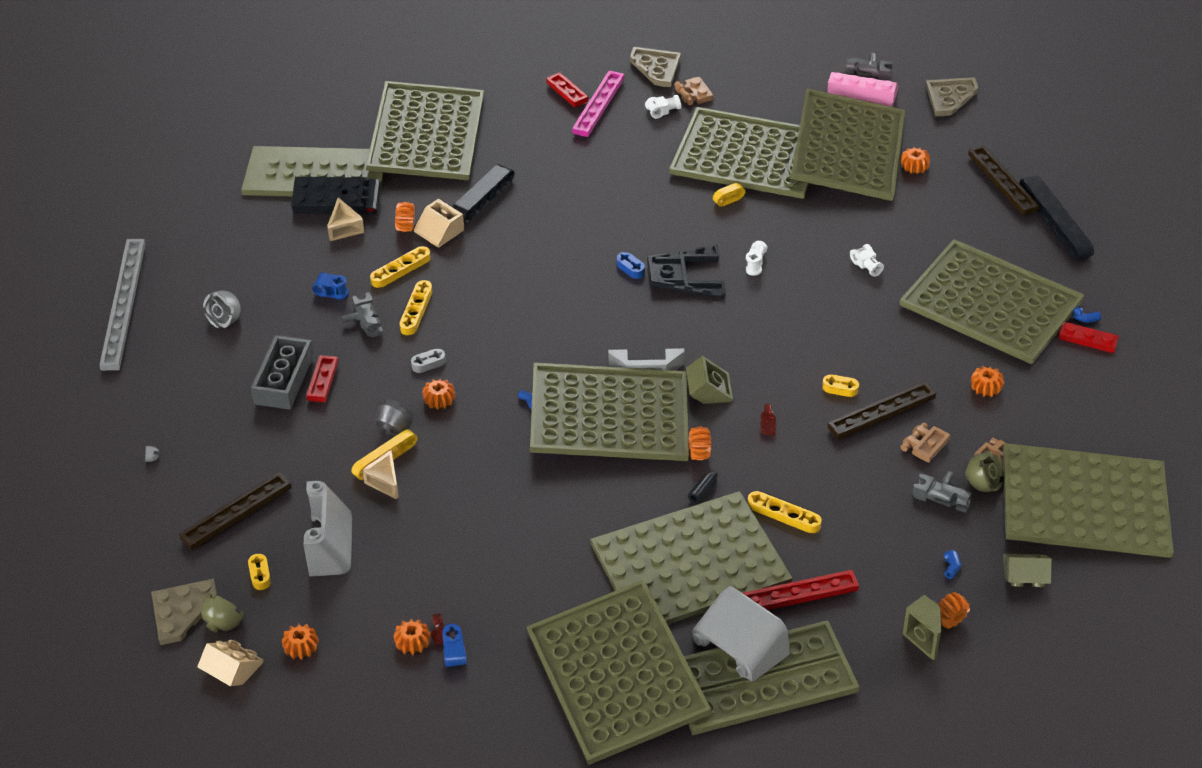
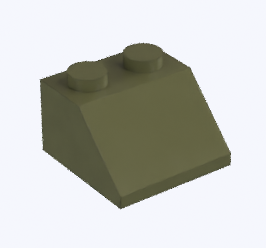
M703 355L686 367L689 394L693 399H697L703 404L733 401L730 378L727 371Z
M1003 553L1005 580L1011 583V586L1023 587L1024 583H1032L1033 587H1045V584H1051L1052 558L1044 554Z
M923 595L906 608L903 635L933 661L937 658L941 635L940 607L934 600Z

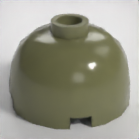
M992 451L973 456L965 472L969 483L974 489L981 492H994L1002 486V482H999L1000 476H1003L1002 464L997 455H992Z
M208 593L201 606L202 618L207 622L206 627L215 633L218 630L226 632L236 628L242 621L245 613L241 610L239 614L235 611L237 606L217 595L213 599L212 593Z

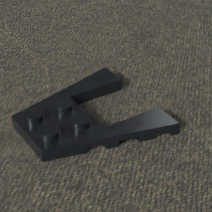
M717 244L707 249L704 246L698 247L695 251L690 252L681 250L678 254L670 255L669 252L648 256L647 263L651 286L725 299L724 281H688L685 262H719Z

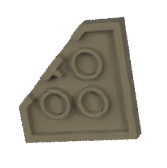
M633 47L630 62L654 85L671 87L681 59V53Z
M975 77L926 80L925 86L935 116L953 115L978 93Z
M214 578L151 592L160 645L182 641L187 635L188 629L198 623L202 618L201 606L208 593H212L213 599L217 595Z

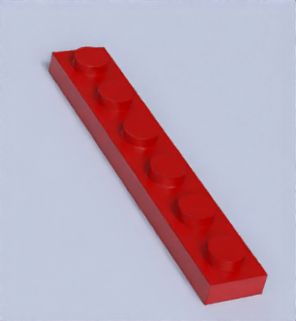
M853 570L744 592L743 594L766 610L859 591V584Z

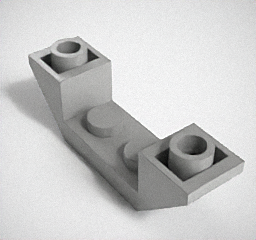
M684 348L665 349V360H628L627 349L608 350L609 366L676 371L684 365Z

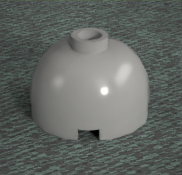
M224 290L208 294L203 303V308L206 307L207 311L205 313L206 318L217 328H220V326L225 328L232 325L240 316L241 306L239 300L231 292Z

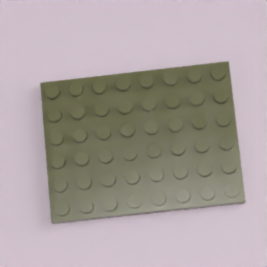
M385 81L367 159L366 171L469 180L484 90Z
M807 88L790 179L893 201L905 110Z
M701 107L696 108L669 168V174L726 185L739 183L746 189L804 199L810 184L790 179L800 125Z
M953 239L900 299L899 305L1027 363L1033 364L1059 332L1063 323L1067 322L1073 314V309L1082 303L1084 294Z
M534 363L530 452L688 461L686 371Z
M1004 443L1003 477L1006 539L1172 558L1174 551L1164 461Z
M740 491L590 539V544L614 590L616 591L644 580L667 625L705 613L719 594L728 586H732L741 593L792 582V576Z
M644 580L526 627L588 765L712 714L700 686Z

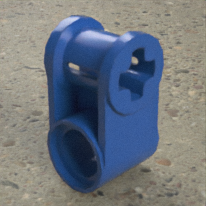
M320 273L312 286L313 293L320 297L341 300L349 295V290L346 287V278L342 275Z
M448 624L444 627L442 634L445 667L466 665L465 645H463L461 628L456 624ZM451 631H454L455 639H451L449 636Z

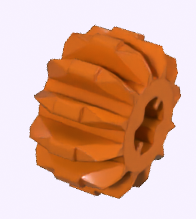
M915 147L912 149L907 148L901 156V167L906 172L910 171V174L916 173L918 175L919 172L924 173L930 166V154L927 153V150H921V147L918 149Z
M409 202L398 203L395 214V228L401 232L412 231L415 220V206Z
M984 366L981 369L976 368L971 376L972 390H976V394H983V397L985 395L990 397L994 394L998 395L1004 385L1003 373H999L998 369H992L991 366L989 368Z
M441 378L438 381L432 379L431 383L427 382L422 391L424 402L430 409L436 407L437 410L441 407L446 409V406H451L455 400L453 384L449 383L448 380L442 381Z
M703 427L691 428L688 437L691 459H708L711 455L709 429Z
M956 592L947 594L945 598H941V601L937 603L940 607L941 625L948 629L953 626L956 627L958 623L967 617V613L970 611V604L964 596Z
M412 619L409 622L402 620L401 626H396L394 641L398 650H402L404 654L411 652L414 655L415 651L422 653L423 648H428L431 638L428 626L422 624L420 619L416 622Z
M298 623L297 627L290 626L289 631H284V637L281 641L282 647H284L286 655H290L292 659L299 657L302 660L303 656L311 657V652H316L319 639L314 628H310L308 624L302 627Z

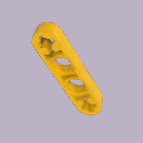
M424 246L418 247L375 270L370 275L371 285L376 288L384 287L428 263L431 259L429 248ZM394 269L398 270L397 272H389L390 270Z
M422 280L415 285L400 320V331L402 334L412 335L417 331L432 295L431 282ZM416 300H423L421 303H415ZM411 312L418 313L417 315H409Z
M409 429L404 430L357 461L352 467V474L359 480H363V469L390 450H392L393 460L416 444L417 435Z
M759 491L751 492L748 495V505L752 511L808 533H816L821 528V517L814 512ZM778 506L780 510L772 511L770 507ZM791 513H795L799 517L791 518L788 515Z

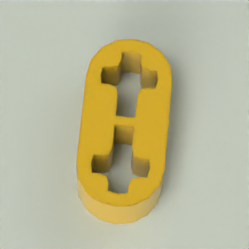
M739 183L731 184L717 190L713 195V200L721 207L740 200L745 195V189Z
M826 375L823 378L822 388L830 394L853 397L858 394L859 382L849 377Z
M254 554L248 560L252 585L257 590H264L271 584L267 558L263 554ZM256 563H260L261 567L257 568ZM258 576H263V581H259Z

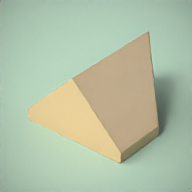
M339 197L328 223L330 241L364 233L362 217Z
M392 450L366 466L363 469L365 484L397 499L399 497Z

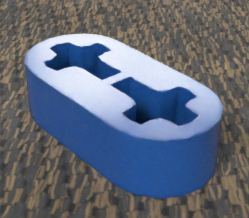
M621 252L617 255V266L622 271L636 279L644 276L645 265L643 262L628 252Z

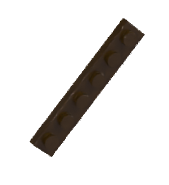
M984 145L969 149L968 155L1023 216L1038 211L1039 205Z
M924 381L828 422V429L839 440L936 398V392Z
M280 472L276 473L179 533L180 539L191 550H194L291 489V482Z

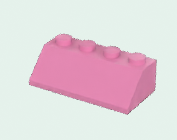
M831 72L827 93L893 107L899 86L896 82Z

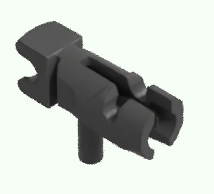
M870 53L869 60L847 58L845 74H857L859 77H878V80L890 81L892 62L881 60V63L875 61V53Z
M369 292L365 293L366 298L362 300L358 299L357 296H352L353 307L356 313L341 316L342 322L360 320V326L367 336L377 337L382 335V324L373 305L371 294Z
M951 471L946 473L941 483L935 482L934 477L920 474L919 484H914L913 486L914 498L925 502L929 499L946 505L949 508L956 505V510L964 513L967 512L970 506L971 499L969 498L972 493L949 485L954 477Z

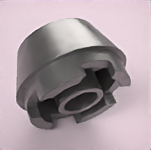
M387 399L377 406L375 423L383 432L397 436L412 425L413 412L410 409L406 412L400 407L401 403Z

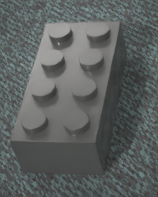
M275 335L251 387L255 405L291 410L314 357L311 340Z

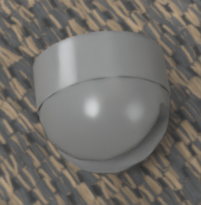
M146 446L145 462L156 461L159 458V455L154 454L159 453L156 447Z

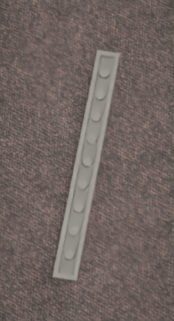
M145 239L126 240L99 365L101 371L120 370L146 245Z

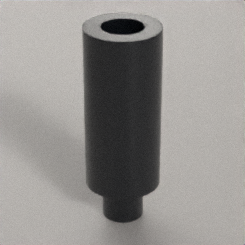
M712 470L710 473H705L688 493V499L692 503L699 504L717 482V472Z

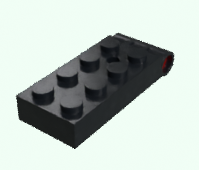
M295 177L291 208L293 213L332 214L339 197L357 214L376 215L381 182L378 179L368 180L367 177Z

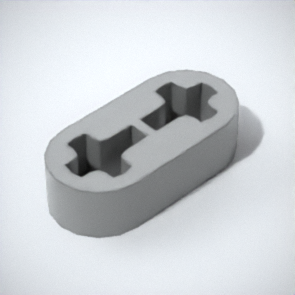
M433 349L411 358V367L416 373H423L441 367L446 363L445 352L442 349Z

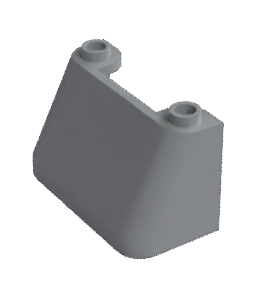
M307 481L306 490L310 501L312 521L319 520L321 523V527L311 528L304 534V550L309 576L345 574L351 568L353 520L351 510L324 482Z
M728 586L719 594L692 630V639L697 645L706 647L710 642L715 644L736 659L738 674L751 682H754L790 654L788 631L783 621L732 586Z

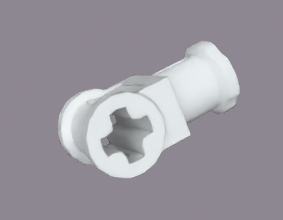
M678 95L665 99L663 96L651 97L645 102V107L650 110L653 118L658 119L663 115L669 114V110L681 109V102Z
M763 241L752 243L749 253L746 254V261L748 262L746 273L756 276L762 272L763 255L768 249Z
M869 244L863 245L860 249H852L850 251L852 262L861 269L867 268L871 276H878L883 271L884 265L876 260V253Z

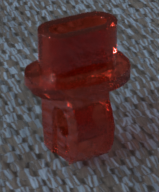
M766 404L764 405V412L760 415L761 431L764 434L775 436V413L772 412V405Z
M440 613L432 615L436 630L432 631L430 635L431 638H434L436 645H442L444 625Z

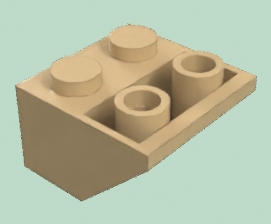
M437 199L425 207L414 228V232L439 248L464 231L463 214Z
M216 641V643L206 644L197 667L229 686L243 685L263 664L264 660L259 658L255 651L240 647L241 644L237 641Z

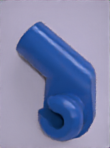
M1081 307L1073 309L1074 319L1081 322L1091 323L1101 320L1099 311L1086 314L1083 313V308Z
M521 389L518 398L527 401L529 408L532 410V393Z
M950 550L946 551L943 556L947 558L945 561L950 564L944 574L947 578L953 579L962 564L958 553Z

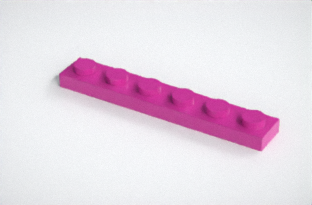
M608 71L573 126L572 134L585 137L590 135L622 84L624 74Z

